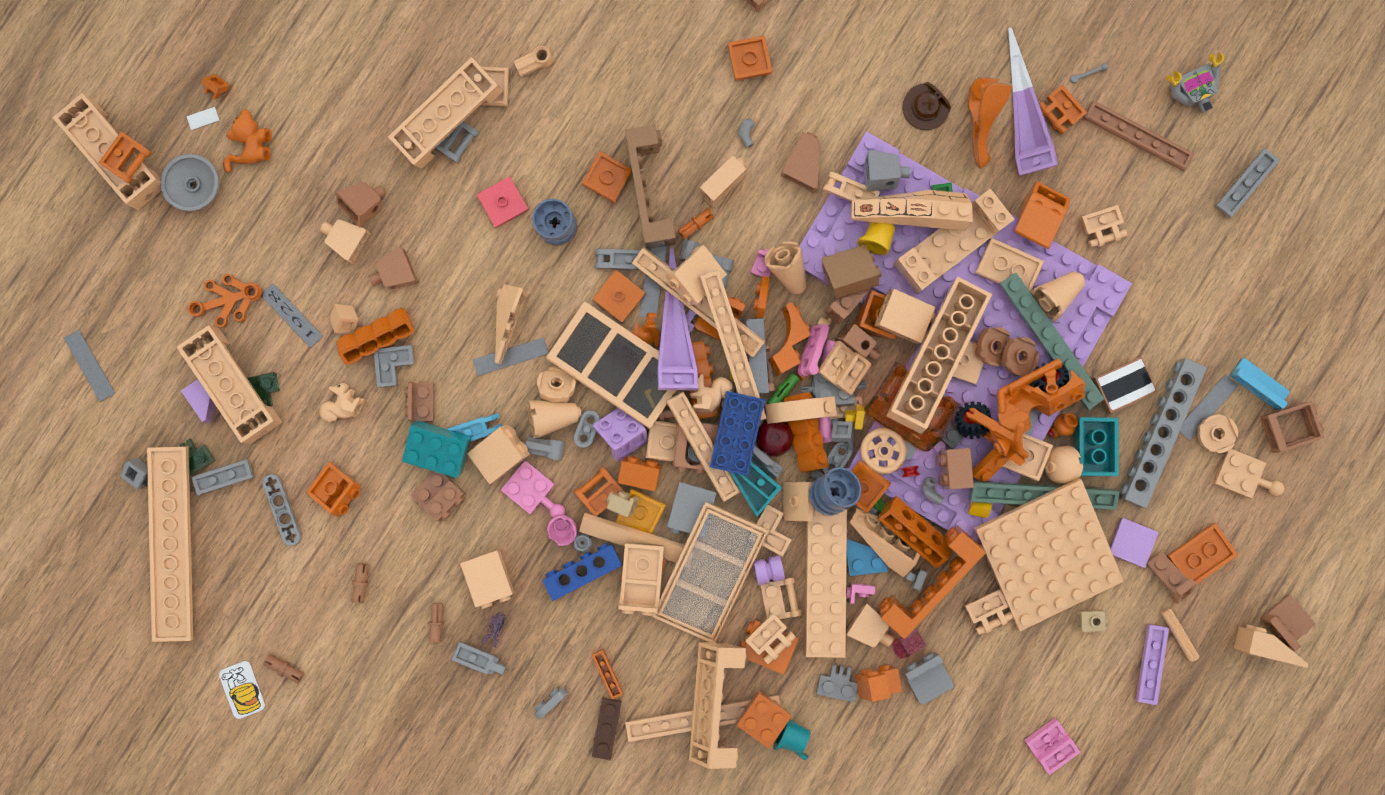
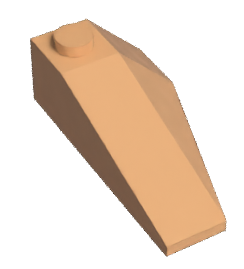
M506 284L498 289L496 295L498 301L495 363L501 365L527 297L524 289Z
M858 508L856 509L850 520L851 525L889 568L905 577L916 565L920 554L879 521L878 516L866 513Z

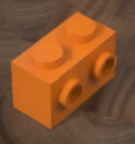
M629 455L624 457L621 462L618 483L656 491L662 465L654 460H639L636 456Z

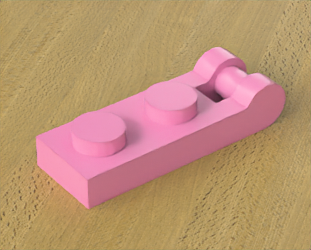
M826 324L815 325L811 328V336L808 337L801 363L798 367V374L802 377L815 375L819 371L817 364L822 355V349L830 328Z

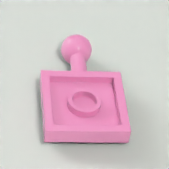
M526 460L501 489L502 492L529 514H532L539 504L542 503L550 510L552 517L565 515L563 505L554 504L546 497L556 484Z

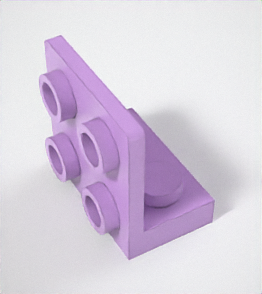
M619 408L593 424V428L611 447L612 457L616 462H619L647 443L646 429L640 422Z

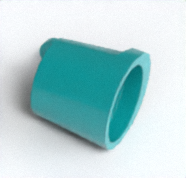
M790 719L774 741L773 749L779 750L783 748L794 752L803 760H807L809 756L803 751L808 744L810 730Z

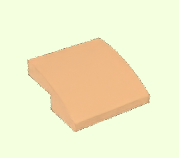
M837 341L820 366L818 374L845 393L852 395L871 366V363L858 352H853L843 342Z

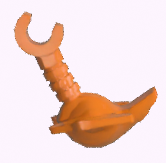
M647 313L645 325L639 329V324L636 323L631 333L649 345L654 343V347L657 348L660 339V331L655 328L656 324L654 322V318H657L656 313Z

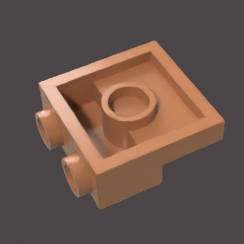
M433 471L411 496L436 522H439L440 520L445 521L451 515L450 510L454 506L458 507L465 500L463 496L466 493L447 475Z

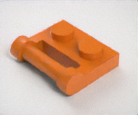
M121 131L98 163L130 184L133 180L131 177L147 156L149 157L152 152ZM136 149L140 152L125 173H123L121 169Z
M602 466L594 477L581 488L575 489L574 493L590 512L597 517L607 508V498L610 492L616 493L624 490ZM605 477L608 482L587 498L584 494Z

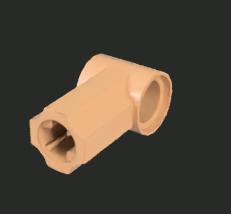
M538 46L532 53L515 60L514 63L520 76L523 77L537 69L549 67L553 62V57L547 47ZM541 54H547L545 60H539Z

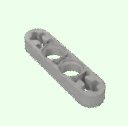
M267 475L262 483L282 540L286 545H297L302 540V533L283 481L278 475ZM270 478H272V480L277 481V483L274 484V487L276 490L280 489L281 492L271 494V492H274L275 490L273 486H269L268 484L271 482ZM278 495L284 498V503L281 506H277L274 502L275 497ZM284 513L289 514L291 518L288 524H283L281 521V516ZM294 526V528H290L291 533L297 536L294 538V542L288 539L291 534L289 530H284L285 527Z

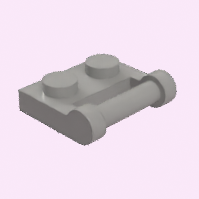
M463 121L435 149L458 164L460 156L473 137H476L479 132ZM464 129L467 131V134L454 153L449 150Z

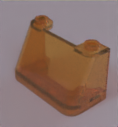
M895 361L865 406V413L884 427L898 433L914 447L928 452L943 438L961 404L952 397H942L927 429L922 434L887 417L886 414L908 372L904 365Z

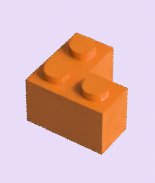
M890 664L881 665L877 670L872 668L862 669L861 673L855 674L859 698L875 702L891 698L890 694L902 692L898 668L891 667Z

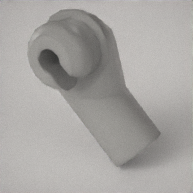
M928 477L922 483L923 494L939 506L944 497L935 492V479Z

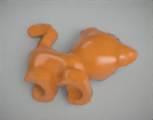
M242 109L239 116L233 121L226 137L232 141L237 140L240 143H245V148L241 156L229 154L224 158L223 168L227 173L231 171L230 162L232 161L238 164H253L263 160H270L271 158L270 148L263 146V143L271 141V130L268 128L258 129V124L252 119L250 111Z

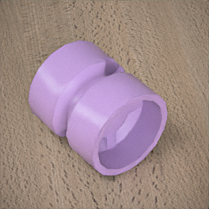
M780 555L769 557L768 561L764 559L754 561L753 565L758 585L767 584L771 579L774 582L785 580Z

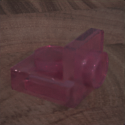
M917 628L905 639L900 637L899 639H894L891 643L894 653L900 659L910 657L926 646Z

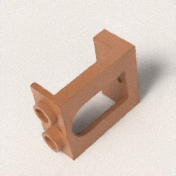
M677 422L678 433L674 461L671 462V465L676 466V470L687 471V468L695 469V473L706 474L701 463L698 465L687 463L685 459L687 438ZM702 423L713 445H715L718 425Z

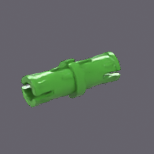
M791 372L785 381L776 387L777 390L767 400V403H780L786 396L789 397V392L800 379Z

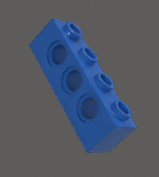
M608 543L597 547L598 552L592 555L588 552L580 556V561L574 563L572 560L562 565L563 570L557 572L554 569L545 574L546 578L542 581L552 601L622 566L623 563L614 545L609 546ZM597 556L602 557L605 561L604 566L597 567L594 559ZM583 565L587 568L585 576L577 573L578 566ZM562 574L569 576V584L564 585L560 582Z

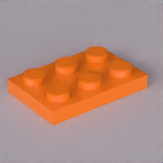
M1212 523L1167 555L1187 579L1192 578L1196 585L1238 556L1216 523Z

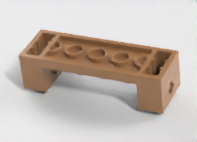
M656 125L627 129L625 134L645 248L652 249L676 245V239H679L677 224H673L672 219L652 221L651 209L646 208V206L650 205L648 191H643V187H646L644 171L640 172V169H643L641 156L659 153V147L662 146L660 130L656 131Z

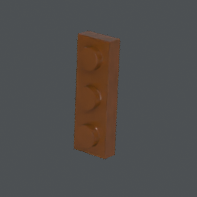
M602 698L592 757L611 760L622 701Z

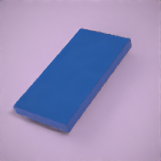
M726 391L710 468L748 476L765 399Z

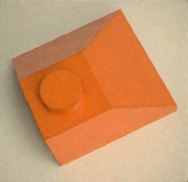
M870 290L858 311L854 324L869 335L895 340L896 335L874 326L886 295Z

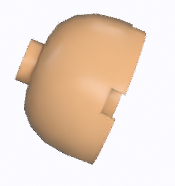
M1057 446L1051 450L1044 472L1051 481L1057 484L1072 482L1082 475L1083 463L1080 464L1079 461L1081 456L1072 446Z

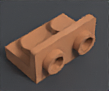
M408 382V387H405V398H408V406H405V417H408V421L411 422L417 420L421 422L434 421L435 383Z

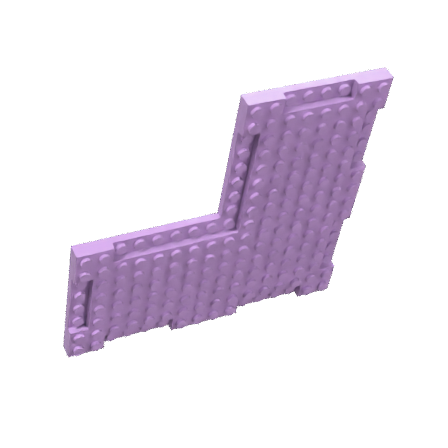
M867 131L841 174L866 186L865 158L868 150H875L898 155L900 166H907L911 169L910 178H900L899 184L895 189L878 190L880 192L878 197L931 190L932 185L952 183L899 153L897 148ZM837 182L834 187L840 189L841 183ZM952 183L953 192L967 193L972 203L980 197L966 188L962 189ZM830 194L799 246L802 249L805 273L828 287L830 286L822 269V258L858 247V239L865 235L869 227V222L851 220L850 201ZM1012 215L1014 220L991 238L1044 261L1032 290L1072 271L1081 273L1085 279L1084 288L1063 315L1056 321H1052L1053 319L1049 318L1083 367L1132 283L1099 264L1091 263L1055 241H1052L1050 248L1047 249L1014 232L1018 218ZM893 224L895 232L889 253L887 255L873 253L875 258L874 264L879 266L881 277H879V286L872 287L871 290L886 295L888 290L896 289L936 307L934 310L936 316L952 282L958 276L992 294L970 342L977 344L984 328L1001 327L1009 332V338L1027 337L1035 342L1036 351H1039L1037 366L1042 367V363L1046 365L1048 361L1052 362L999 284L975 274L989 240L916 294L894 266V263L940 228ZM869 292L865 295V297H864L858 304H860V305L862 306V304H863V302L865 301L866 297L868 296ZM929 323L927 331L929 330L932 323ZM919 343L868 433L878 428H889L904 438L910 428L887 417L886 414L922 343ZM993 343V350L997 349L995 343ZM1021 352L1019 353V360L1023 359ZM984 363L976 385L952 377L944 393L951 400L948 403L945 398L941 399L938 408L944 410L939 417L933 415L929 423L932 426L928 433L924 431L920 434L925 438L910 460L905 459L903 465L893 473L879 474L891 483L884 494L892 499L895 496L899 497L916 513L947 531L951 527L955 528L959 525L980 544L974 528L1000 516L999 514L1005 504L991 503L992 510L988 518L969 515L970 500L968 498L970 488L943 489V486H940L939 474H941V466L937 464V455L940 454L939 451L949 450L950 448L938 435L950 422L956 425V411H959L960 406L964 408L965 403L971 405L972 401H974L975 405H977V402H981V406L985 404L990 410L991 418L999 424L997 392L1000 388L1023 376L1012 375L1001 364L999 366H990ZM1039 411L1031 436L1043 441L1059 411L1050 415V417ZM968 435L967 438L964 437L953 449L970 448L973 469L994 449L993 444L995 442H991L982 436L978 439L976 436L970 439ZM879 436L872 440L874 445L882 442ZM891 437L887 439V442L894 446L896 441ZM861 445L847 467L850 471L859 460L862 461L860 454ZM882 447L881 453L885 455L887 453V449L885 447ZM873 449L868 450L870 459L875 458ZM893 451L891 459L897 460L899 454ZM879 460V466H887V460ZM919 466L917 472L920 475L902 477L904 471L901 468ZM1001 467L987 482L1017 483L1021 474ZM928 477L935 479V492L944 497L939 506L923 494L922 483Z

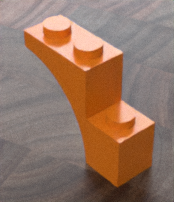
M793 302L782 308L787 327L784 343L780 350L768 360L777 377L801 363L800 354L796 349H793V346L811 336L809 325L803 322L801 312L796 305L794 306Z

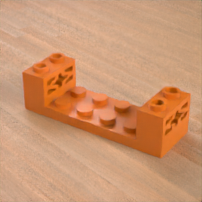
M959 525L955 528L951 527L945 535L947 537L945 541L960 557L956 556L950 562L949 569L946 572L943 570L937 576V581L933 586L929 585L923 591L924 595L919 600L916 599L910 605L911 609L908 610L893 595L889 599L887 597L883 599L879 605L881 619L904 639L986 553L982 546Z

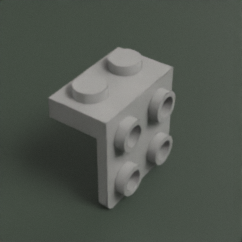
M936 652L924 655L922 660L917 663L912 662L905 667L906 669L902 671L921 704H926L954 687L951 678L942 664L943 660Z

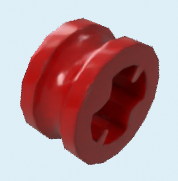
M919 466L901 468L904 471L902 477L920 475L917 472Z

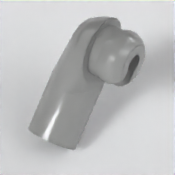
M751 119L743 120L738 132L745 148H749L754 144L749 135L750 130L754 127V122Z

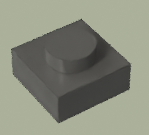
M950 422L938 435L950 449H953L964 438L953 422Z

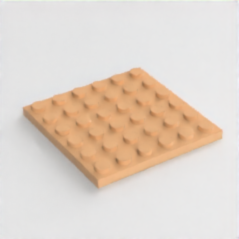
M1080 478L974 528L1019 631L1124 582Z

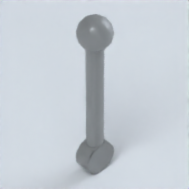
M1103 63L1101 67L1093 69L1089 72H1086L1079 76L1073 75L1070 81L1072 83H1077L1078 80L1081 78H1084L1101 70L1106 71L1108 69V65L1106 63Z

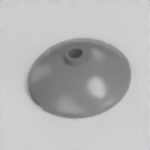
M185 154L174 158L167 164L161 176V190L165 199L172 206L183 211H198L207 207L215 199L220 185L219 175L214 165L204 157L195 154ZM197 183V187L193 189L192 185Z

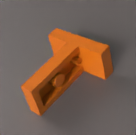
M993 449L972 469L973 477L979 481L987 482L1009 459L1019 466L1025 460L1012 449H1009L1006 456L998 454Z

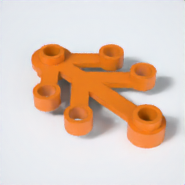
M225 274L222 277V282L227 286H234L241 290L240 292L232 293L218 286L215 281L207 280L204 283V288L223 297L205 303L192 301L187 307L188 313L192 316L200 317L207 310L225 305L220 315L215 319L216 326L224 328L228 325L227 318L236 301L243 299L239 309L233 313V318L236 321L243 322L246 320V311L251 302L257 301L262 295V289L258 284L254 282L244 284L236 280L233 275ZM228 277L232 279L230 283L226 282ZM212 282L213 288L209 289L208 284ZM252 289H255L254 295H250ZM199 306L200 312L196 313L195 309ZM238 313H242L241 319L237 318ZM223 318L224 323L220 325L219 320Z

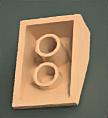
M1248 624L1246 628L1238 627L1234 649L1281 662L1308 667V663L1277 637L1266 633L1267 629Z

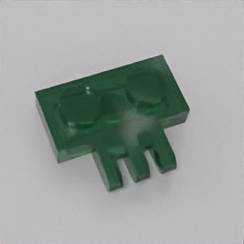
M272 372L248 377V381L265 404L264 400H266L267 406H273L271 393L280 391L277 373Z
M190 438L186 440L189 446V477H191L216 460L207 445L196 448ZM184 442L180 444V447H187Z

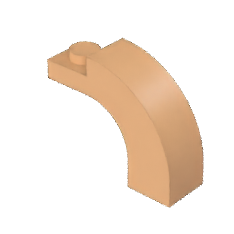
M835 396L765 405L767 424L837 416Z

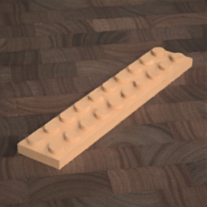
M189 446L147 448L152 642L193 640Z

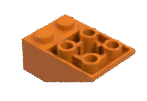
M1036 181L1025 197L1014 232L1049 249L1067 212L1070 198Z

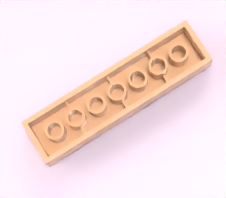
M958 276L956 277L886 414L887 417L920 434L927 429L992 296L991 293Z
M813 507V521H806L804 654L806 657L845 658L847 509L837 515L827 516L821 514Z

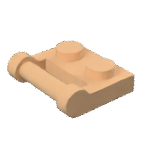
M788 577L785 580L776 582L770 581L767 584L760 585L767 618L772 613L779 619L802 615L801 609H798L793 584L795 583L794 577ZM781 585H786L791 611L785 612Z

